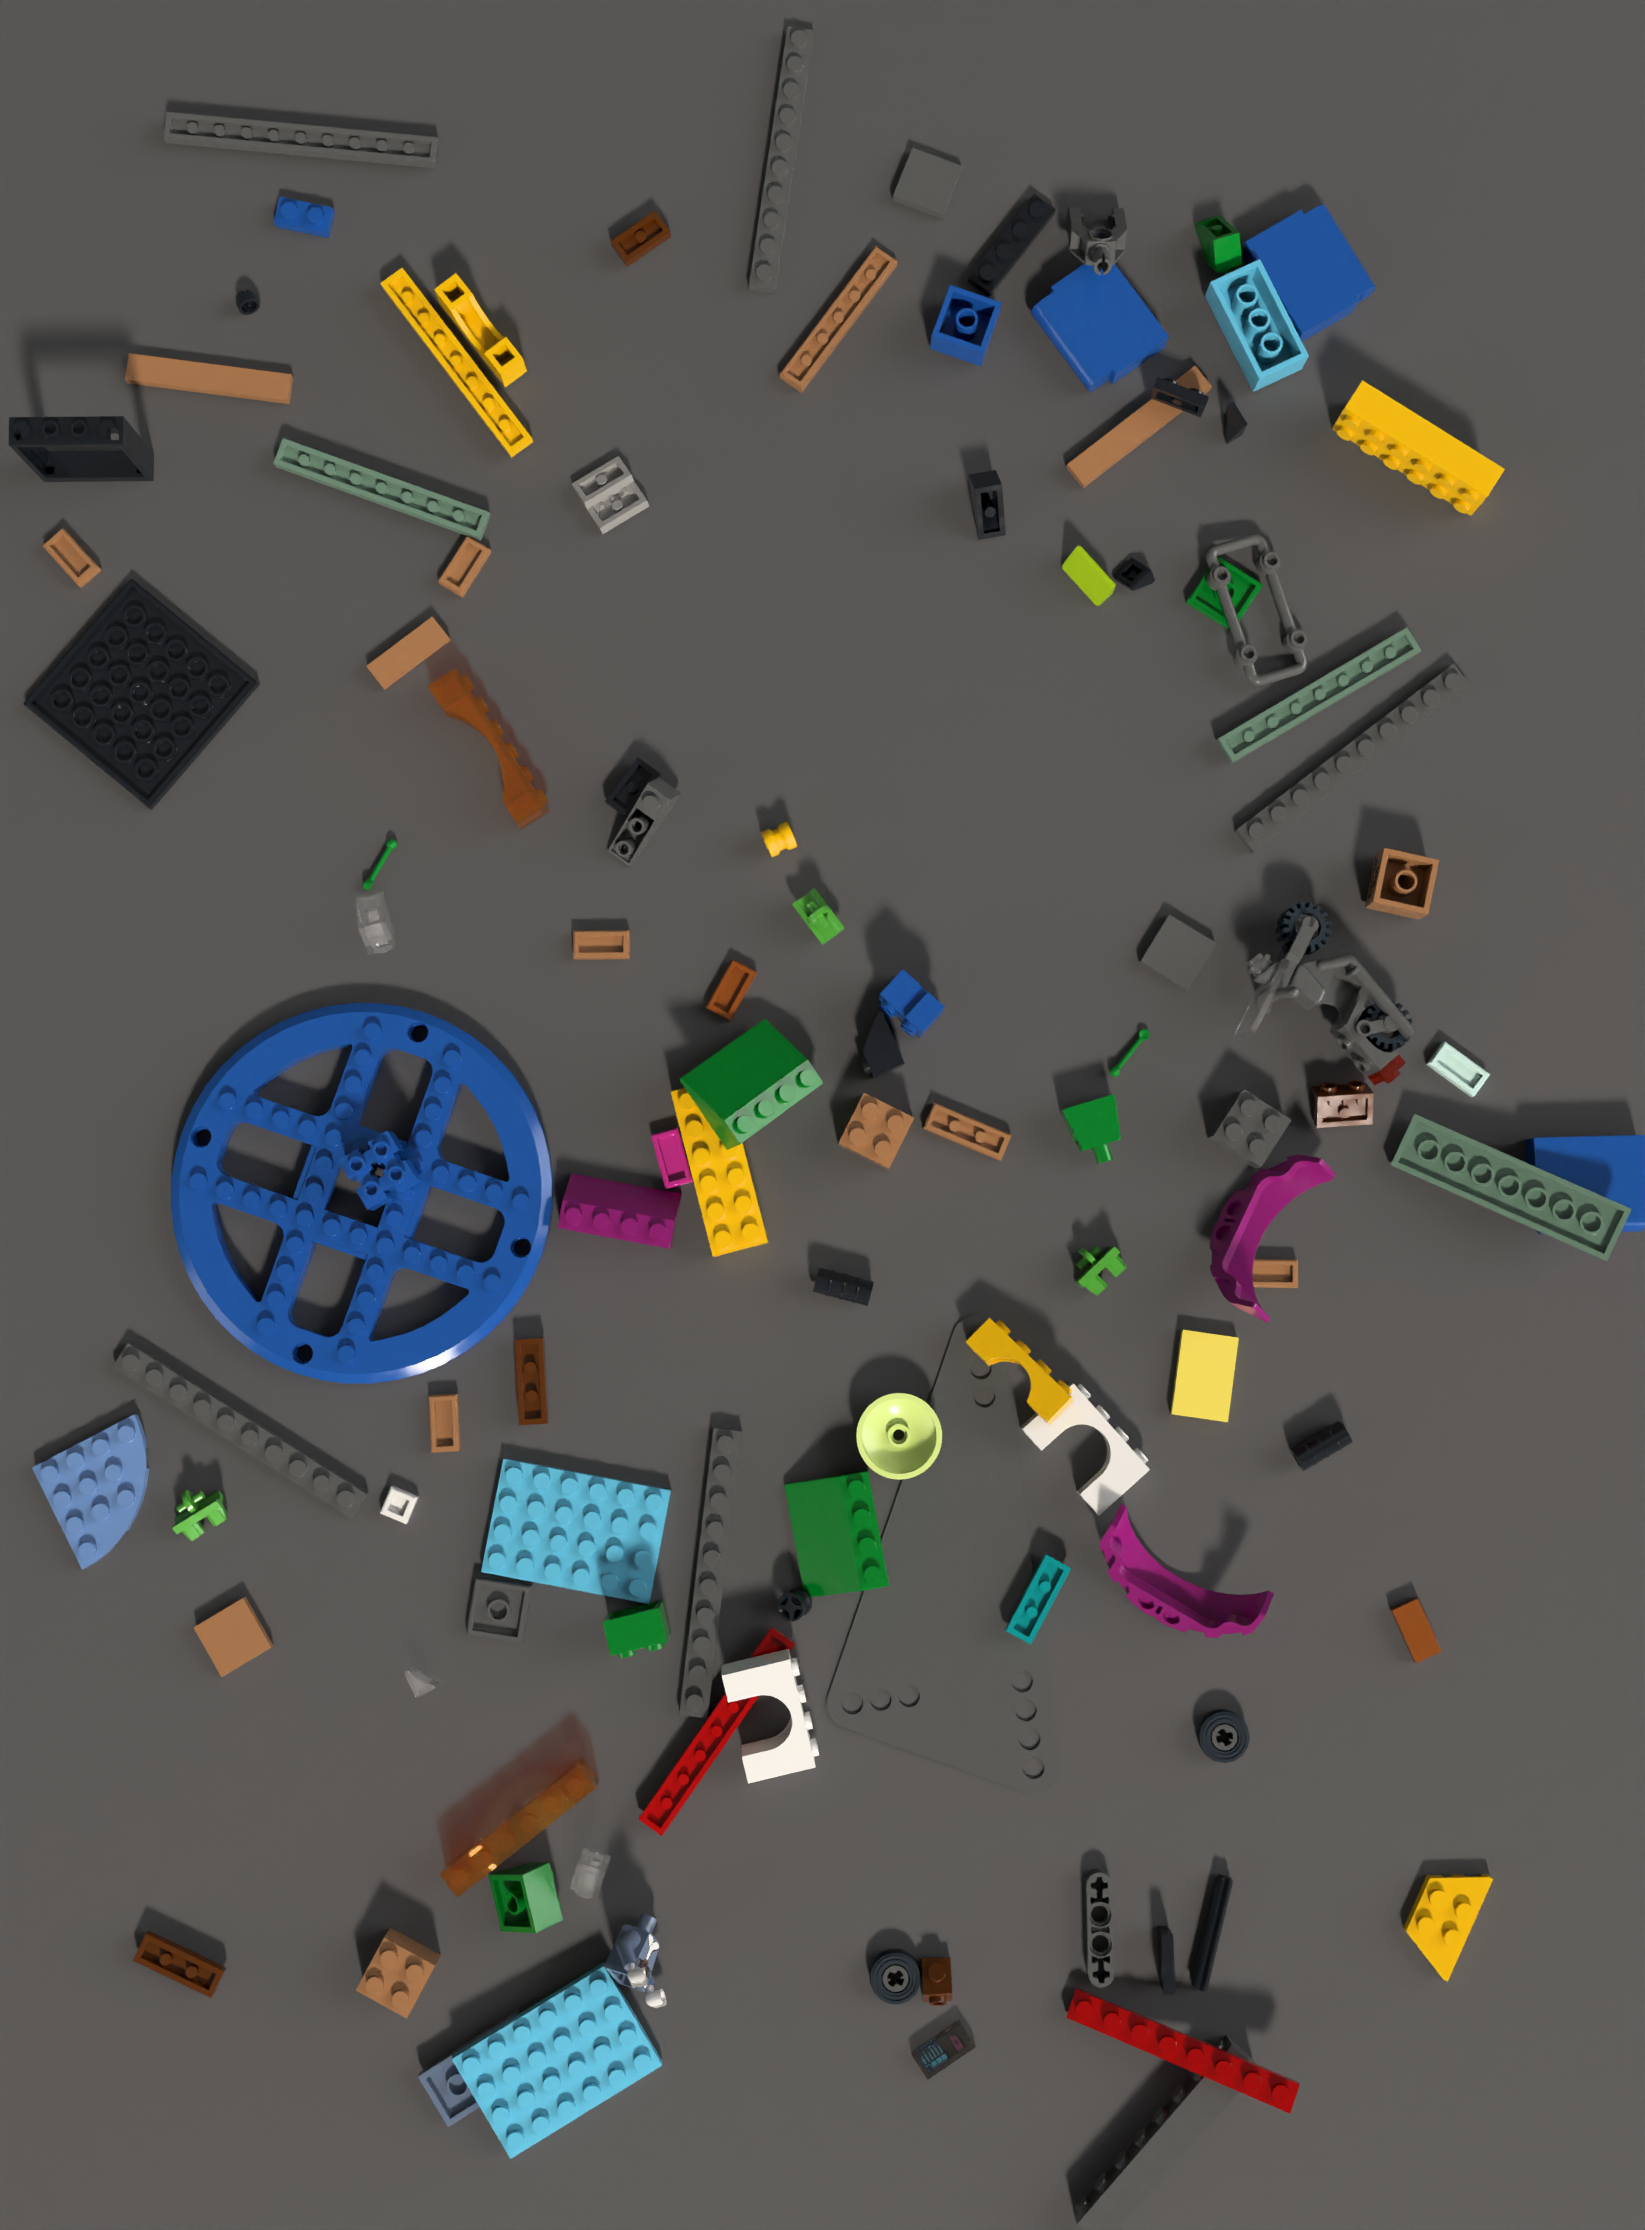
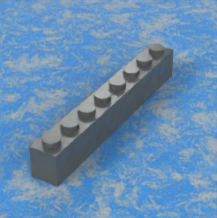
M1227 2035L1222 2041L1218 2040L1213 2044L1215 2047L1255 2063ZM1191 2071V2077L1184 2085L1180 2084L1175 2088L1171 2095L1172 2099L1165 2107L1161 2106L1155 2111L1152 2122L1148 2127L1136 2133L1133 2138V2144L1129 2149L1117 2155L1113 2163L1114 2166L1107 2174L1103 2173L1098 2177L1088 2196L1084 2195L1079 2199L1074 2211L1077 2225L1083 2230H1120L1235 2097L1238 2091Z

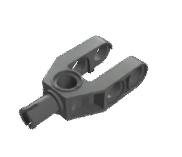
M1069 207L1067 212V236L1070 253L1083 264L1093 265L1096 274L1101 275L1100 269L1103 270V275L1108 274L1112 266L1125 253L1127 224L1124 208H1112L1111 215H1108L1107 229H1086V227H1083L1084 214H1081L1080 207Z

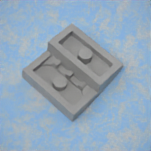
M619 456L572 483L574 490L602 534L649 507L647 499L634 482L631 473Z

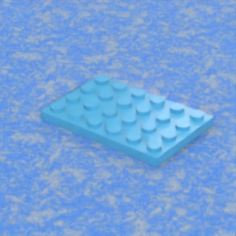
M504 1458L481 1572L649 1604L671 1489Z
M605 1962L452 2055L453 2063L510 2159L662 2066V2059L615 1979L604 1968Z

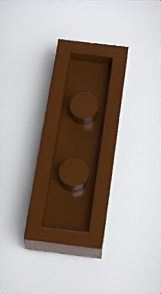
M544 1338L515 1339L519 1425L549 1423Z
M148 1931L145 1934L133 1961L209 1998H212L226 1971V1967L152 1931Z

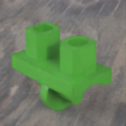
M815 888L792 904L821 945L845 929Z
M1095 1245L1089 1252L1081 1247L1078 1252L1083 1258L1076 1266L1081 1271L1088 1264L1091 1266L1075 1282L1080 1288L1085 1287L1094 1295H1099L1108 1286L1098 1276L1104 1268L1114 1277L1120 1275L1127 1268L1123 1260L1118 1256L1120 1251L1115 1246L1110 1247L1096 1261L1095 1257L1101 1252L1098 1246Z
M189 1490L182 1492L181 1498L183 1502L176 1506L180 1514L174 1517L175 1525L172 1526L176 1534L182 1532L190 1541H193L204 1533L205 1528L200 1523V1520L207 1517L213 1526L224 1522L227 1519V1512L222 1504L224 1497L222 1493L218 1490L205 1498L202 1491L195 1495Z

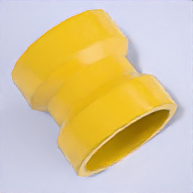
M787 821L779 824L774 830L766 829L761 832L771 858L779 855L780 851L784 849L791 850L797 847Z

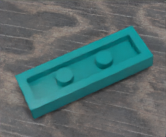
M1045 1553L1012 1614L1005 1631L1031 1645L1071 1567Z

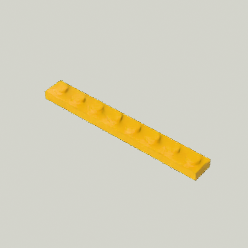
M401 268L382 281L380 284L383 290L509 456L512 458L533 443L532 437L405 270Z

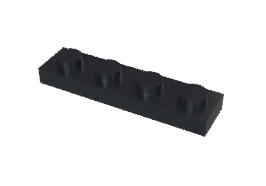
M1033 194L969 275L968 282L987 297H990L1052 219L1056 209L1036 194Z

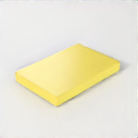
M1181 1329L1170 1414L1228 1422L1239 1338Z

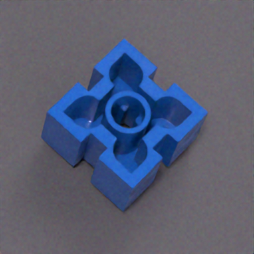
M903 969L880 993L878 1000L881 1005L879 1008L891 1019L893 1016L899 1018L902 1021L900 1025L902 1030L911 1037L916 1035L919 1038L940 1017L945 1008L944 1005L929 992L925 991Z
M388 1130L368 1142L371 1147L368 1151L365 1152V1150L357 1148L338 1160L349 1180L359 1181L361 1187L357 1188L356 1192L367 1210L374 1211L391 1201L393 1197L390 1192L396 1189V1191L404 1193L423 1181L411 1161H402L399 1155L403 1154L405 1150L394 1132ZM378 1165H385L382 1177L375 1173Z

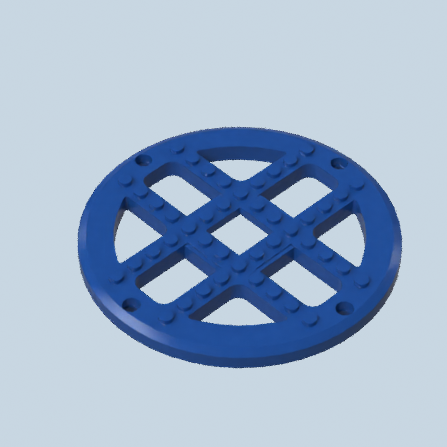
M349 1003L304 1012L272 1026L237 1050L207 1083L192 1107L178 1143L171 1179V1211L178 1250L193 1286L213 1316L233 1337L271 1363L296 1374L345 1384L387 1382L422 1374L452 1361L485 1339L506 1319L531 1283L544 1254L554 1207L552 1160L545 1131L536 1109L512 1072L492 1051L451 1023L421 1011L380 1003ZM420 1026L426 1027L428 1030V1036L422 1042L416 1041L413 1036L415 1029ZM352 1046L332 1106L326 1114L313 1116L258 1096V1092L298 1063L322 1053ZM397 1050L428 1060L433 1069L432 1077L409 1141L406 1142L398 1139L405 1150L403 1154L399 1155L402 1161H411L423 1181L404 1193L398 1192L396 1189L390 1192L393 1199L386 1203L379 1225L375 1227L328 1211L327 1207L342 1168L338 1160L357 1148L365 1150V1152L371 1149L368 1142L382 1134L362 1127L360 1123L384 1057L389 1052ZM463 1085H466L474 1094L495 1126L509 1173V1181L507 1182L450 1163L441 1154V1144ZM249 1123L312 1145L293 1198L231 1177L224 1171L222 1165L223 1158L232 1133L238 1125ZM204 1130H208L211 1133V1140L206 1146L201 1145L198 1139L200 1133ZM378 1165L377 1168L385 1169V1165ZM432 1187L496 1208L503 1214L505 1220L504 1228L495 1253L490 1260L483 1263L414 1240ZM218 1204L272 1221L283 1230V1242L262 1300L258 1298L241 1276L231 1258L220 1224ZM521 1239H526L531 1246L529 1253L524 1256L519 1255L515 1249L516 1243ZM317 1243L366 1260L342 1328L335 1336H327L298 1325L293 1317V1309ZM401 1269H411L469 1290V1294L441 1317L427 1325L387 1339L377 1341L373 1339L393 1279ZM303 1345H309L312 1348L313 1356L309 1361L302 1360L299 1355L300 1348Z

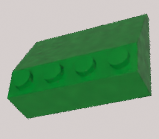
M766 1019L760 1021L679 1079L727 1150L746 1141L823 1084L808 1059Z
M868 1469L784 1484L803 1589L811 1597L859 1592L889 1586Z

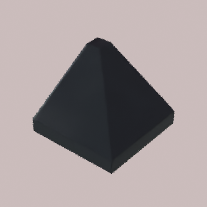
M1233 402L1229 404L1224 414L1225 441L1227 444L1242 436L1248 424Z
M1133 558L1113 576L1114 580L1132 591L1150 585L1155 581L1151 569Z

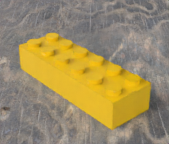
M1363 380L1332 428L1343 440L1352 441L1360 446L1364 453L1376 456L1388 468L1400 471L1412 483L1421 484L1429 489L1434 497L1445 499L1453 504V507L1458 512L1469 514L1470 516L1488 497L1505 470Z
M683 1088L671 1091L712 1256L717 1257L769 1243L743 1143L727 1150L687 1090Z

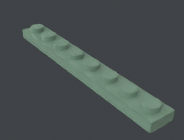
M284 438L273 462L275 467L454 532L468 535L481 541L490 519L488 511Z
M1406 627L1217 739V743L1230 764L1404 663L1422 650Z

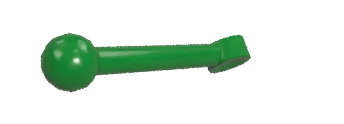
M395 839L387 841V848L370 877L365 881L363 889L367 891L371 889L374 879L391 850L397 847Z
M1142 1029L1139 1031L1138 1039L1118 1064L1110 1068L1111 1076L1117 1077L1120 1075L1122 1066L1141 1042L1150 1037L1148 1030Z

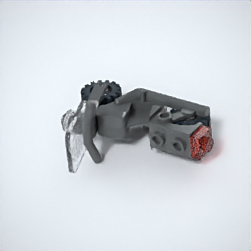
M1299 902L1297 905H1293L1280 915L1281 918L1276 923L1279 926L1275 928V933L1281 934L1277 940L1278 942H1285L1276 962L1273 963L1269 959L1271 957L1269 953L1265 956L1258 953L1247 962L1250 968L1246 972L1248 974L1252 973L1255 977L1253 980L1259 983L1236 1030L1234 1038L1241 1041L1253 1034L1259 1027L1264 1015L1272 1011V1003L1280 998H1292L1307 1010L1317 1005H1331L1339 1012L1330 1030L1337 1045L1353 1060L1355 1067L1366 1077L1368 1076L1374 1086L1383 1081L1389 1084L1401 1074L1398 1070L1405 1064V1061L1399 1055L1400 1053L1392 1051L1405 1045V1042L1409 1041L1411 1035L1416 1032L1411 1025L1413 1023L1412 1018L1406 1019L1405 1017L1409 1014L1408 1010L1401 1011L1400 1009L1403 1005L1400 1003L1395 1005V1001L1390 1000L1361 963L1352 955H1341L1297 965L1304 955L1314 953L1330 939L1328 936L1331 935L1332 929H1327V927L1332 924L1331 920L1325 921L1324 918L1328 914L1326 911L1321 914L1319 911L1322 907L1319 905L1314 908L1312 902L1306 904Z

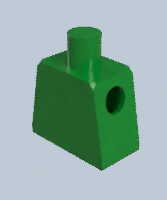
M1114 1094L1060 1111L1080 1152L1093 1149L1097 1164L1113 1160L1109 1143L1121 1139Z

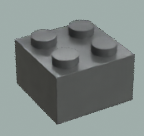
M1242 1089L1236 1093L1208 1139L1256 1169L1262 1167L1291 1122V1119L1250 1092Z

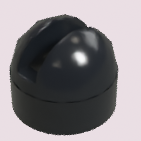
M241 290L237 293L235 300L241 314L250 315L259 309L260 303L251 290H246L245 292Z

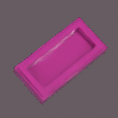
M678 1127L651 1135L665 1189L693 1182Z

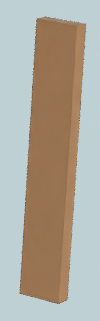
M875 246L780 372L779 378L802 393L897 267L898 261Z
M131 353L128 355L125 381L128 384L290 404L294 379L292 374Z
M1196 366L1175 380L1178 385L1188 389L1196 388L1202 391L1204 395L1212 388V385ZM1151 399L1069 462L1066 469L1080 486L1085 488L1183 411Z

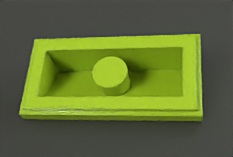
M1078 545L1062 565V569L1096 606L1101 605L1113 594L1116 584L1081 546Z

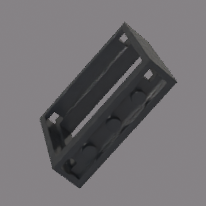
M124 416L9 417V446L44 482L154 481V454ZM117 433L119 440H111V434ZM119 446L123 451H48L46 447ZM50 467H54V474H48Z

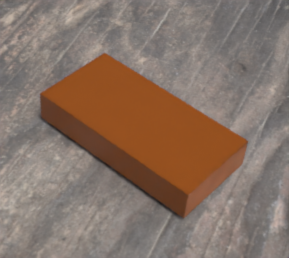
M732 959L706 1009L731 1022L757 972Z
M1415 1597L1390 1608L1413 1662L1418 1663L1442 1652L1418 1598Z

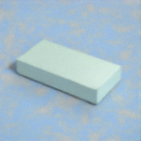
M1445 1041L1440 1044L1426 1063L1427 1066L1470 1097L1476 1095L1490 1075Z

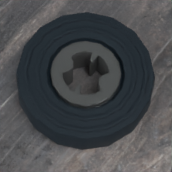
M1224 1709L1212 1711L1204 1716L1197 1732L1198 1743L1204 1754L1213 1761L1221 1763L1233 1762L1243 1756L1248 1748L1250 1739L1248 1727L1243 1719L1233 1711ZM1221 1729L1231 1734L1230 1737L1227 1736L1229 1740L1226 1743H1223L1220 1739L1216 1740V1735L1220 1736L1218 1731Z
M889 1949L874 1959L870 1968V1984L873 1992L880 2000L889 2004H902L916 1995L921 1984V1970L918 1962L910 1953L901 1949ZM901 1971L900 1977L902 1980L890 1982L889 1973Z

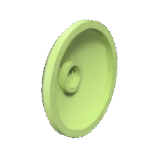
M892 1393L876 1399L864 1410L858 1422L856 1440L864 1462L877 1474L890 1479H909L926 1471L937 1458L942 1444V1429L936 1413L925 1401L911 1394ZM897 1429L904 1432L901 1440H896L893 1437V1433Z

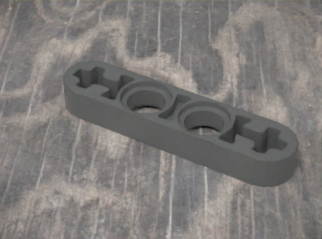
M1093 1869L1085 1877L1086 1970L1090 1982L1096 1987L1103 1988L1110 1985L1114 1979L1112 1882L1107 1872L1102 1869ZM1096 1877H1101L1102 1881L1106 1883V1885H1101L1102 1898L1107 1897V1900L1097 1898V1891L1094 1885H1091V1883L1096 1882ZM1103 1906L1107 1909V1915L1103 1920L1097 1921L1091 1917V1911L1094 1907ZM1098 1935L1105 1936L1108 1940L1107 1946L1103 1950L1094 1949L1092 1947L1094 1937ZM1097 1958H1102L1103 1968L1105 1971H1108V1973L1103 1974L1102 1979H1098L1097 1975L1093 1973L1098 1971Z

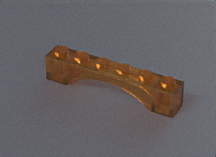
M455 668L428 685L427 687L446 716L460 720L473 727L494 748L503 772L504 790L502 802L519 828L522 830L549 813L545 806L549 802L541 788L535 791L530 781L534 779L526 765L520 768L515 758L519 757L511 742L505 745L500 736L504 734L503 730L495 719L490 722L485 713L489 709L480 696L475 699L470 690L474 686L467 675L463 674L460 676Z
M581 1758L509 1819L445 1865L440 1876L458 1898L595 1790L599 1779L583 1758Z

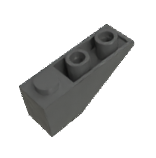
M660 778L647 783L609 847L608 852L631 867L665 821L681 793Z

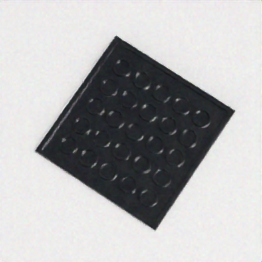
M131 579L23 704L145 806L153 810L260 684Z

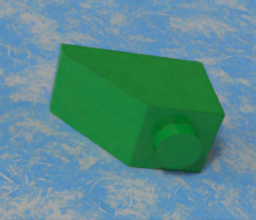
M1221 215L1194 223L1206 262L1215 272L1226 273L1233 270V267L1242 265L1240 234Z

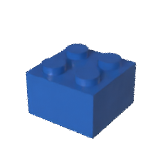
M950 285L931 336L930 349L982 367L1000 317L1002 302Z

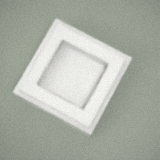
M391 1486L380 1513L407 1524L419 1496Z

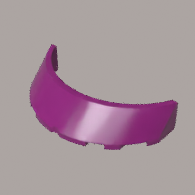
M1296 1154L1286 1157L1288 1161L1282 1162L1268 1170L1261 1169L1251 1176L1253 1180L1241 1191L1236 1190L1227 1201L1211 1235L1209 1249L1212 1251V1264L1210 1265V1270L1221 1293L1233 1306L1266 1323L1269 1322L1270 1317L1261 1308L1253 1286V1263L1257 1247L1269 1224L1288 1203L1310 1188L1334 1179L1335 1173L1323 1159Z
M1122 1503L1100 1540V1550L1104 1552L1109 1566L1108 1574L1113 1582H1119L1127 1592L1126 1598L1136 1607L1171 1628L1185 1633L1188 1629L1204 1632L1205 1637L1219 1638L1221 1634L1242 1632L1243 1636L1253 1633L1266 1616L1274 1595L1271 1591L1244 1595L1215 1592L1191 1584L1164 1568L1145 1550L1137 1539L1130 1525L1127 1507Z

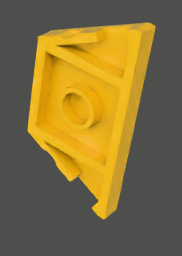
M1481 1874V1876L1451 1875L1449 1877L1427 1875L1403 1927L1438 1974L1447 1982L1493 1881V1878L1487 1874Z

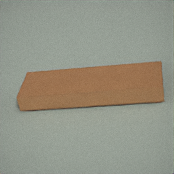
M432 616L366 667L385 690L448 643L450 638Z
M933 1103L923 1127L924 1130L998 1161L1002 1160L1012 1136L937 1103Z

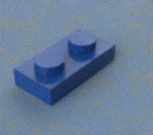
M279 197L274 224L277 228L329 238L335 211L333 207Z

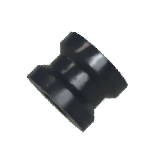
M794 1588L785 1593L778 1601L777 1608L782 1618L791 1622L805 1616L812 1608L810 1594L802 1588Z

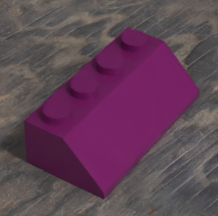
M571 1173L562 1201L557 1228L672 1249L682 1194Z

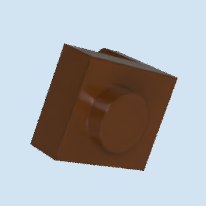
M922 1958L923 2002H929L931 2006L946 2005V2001H952L951 1959Z

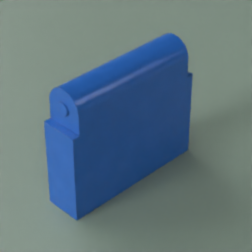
M1324 204L1315 207L1305 214L1302 209L1245 241L1241 251V256L1246 265L1256 260H1261L1302 342L1351 314L1359 302L1366 299L1376 290L1372 279Z
M1115 264L1106 275H1103L1102 269H1100L1101 275L1096 274L1093 265H1081L1051 286L1049 295L1039 301L1031 310L1033 318L1088 392L1096 390L1107 381H1110L1113 385L1163 350L1169 338L1168 334Z
M1645 1135L1525 1139L1526 1163L1631 1208L1632 1210L1621 1232H1641L1644 1230Z

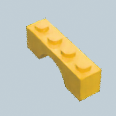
M457 273L434 289L439 304L505 388L527 372L523 357L508 338L502 336L492 325L471 291Z
M989 1318L966 1341L967 1345L988 1366L998 1362H1012L1025 1369L1031 1381V1390L1027 1403L1050 1426L1073 1402L1072 1397L1069 1395L1072 1390L1061 1379L1056 1382L1049 1376L1052 1370L1040 1359L1035 1362L1028 1355L1031 1350L1020 1339L1015 1343L1008 1336L1011 1331L1000 1320L995 1323Z

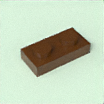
M654 210L610 242L612 248L626 267H628L669 239L671 231Z

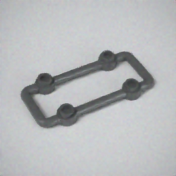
M1259 534L1247 535L1210 547L1206 553V561L1210 570L1206 576V583L1209 588L1218 593L1236 646V650L1233 653L1235 665L1244 669L1247 680L1254 686H1263L1303 673L1308 664L1304 648L1307 645V636L1302 630L1296 629L1277 573L1281 564L1279 556L1269 550L1265 538ZM1253 545L1257 547L1260 556L1256 561V569L1261 575L1267 576L1286 632L1282 641L1283 647L1288 653L1294 655L1296 661L1294 665L1261 675L1257 674L1254 666L1258 657L1257 651L1252 645L1246 643L1227 587L1231 579L1230 572L1227 568L1220 566L1217 558L1218 555Z

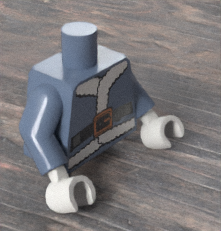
M642 1913L636 1927L627 1924L623 1925L604 1968L619 1984L642 1992L646 1990V2003L651 2007L659 2008L666 2005V1996L663 1989L654 1991L653 1986L656 1983L651 1974L660 1945L652 1935L657 1920L650 1915Z

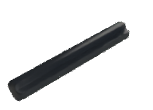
M1218 1874L1216 1877L1191 1985L1199 1991H1207L1232 1889L1233 1880L1226 1875Z

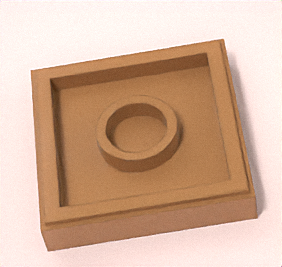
M246 1596L193 1627L221 1677L273 1647L271 1640Z

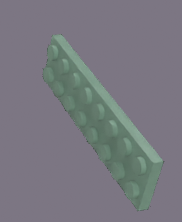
M1414 1114L1391 1163V1166L1604 1261H1608L1632 1210Z

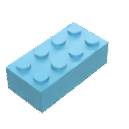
M1260 259L1210 282L1205 298L1252 392L1302 370L1309 355Z

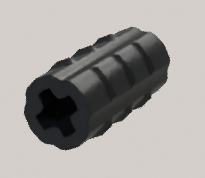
M819 1268L813 1292L839 1298V1300L850 1301L853 1304L858 1303L868 1306L874 1282L862 1279L861 1277L850 1276L847 1273L842 1274L834 1270Z
M1338 1421L1329 1427H1325L1324 1430L1316 1435L1313 1434L1309 1439L1290 1449V1452L1300 1469L1305 1471L1313 1465H1317L1323 1459L1329 1458L1335 1452L1342 1450V1448L1353 1441L1344 1425Z

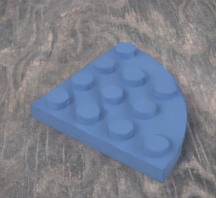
M134 1414L32 1467L82 1570L99 1561L115 1547L126 1531L132 1526L143 1503L149 1475L146 1452L148 1446L138 1414Z

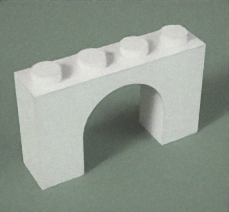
M1070 1382L1068 1386L1072 1392L1069 1395L1072 1397L1073 1402L1050 1426L1035 1413L1020 1428L1041 1451L1064 1430L1074 1425H1089L1101 1433L1107 1446L1105 1463L1100 1471L1077 1491L1094 1512L1101 1515L1150 1470L1145 1464L1149 1460L1138 1448L1134 1451L1126 1443L1129 1437L1119 1426L1114 1429L1107 1422L1110 1416L1100 1405L1095 1408L1088 1400L1091 1395L1081 1384L1075 1386L1074 1383Z
M789 1649L721 1665L722 1679L728 1703L750 1697L768 1695L781 1700L791 1713L788 1725L778 1735L741 1745L742 1761L748 1783L815 1768V1756H819V1749L816 1738L810 1739L808 1730L813 1729L810 1712H804L802 1703L807 1702L803 1684L797 1685L795 1676L800 1675L797 1658L791 1659Z

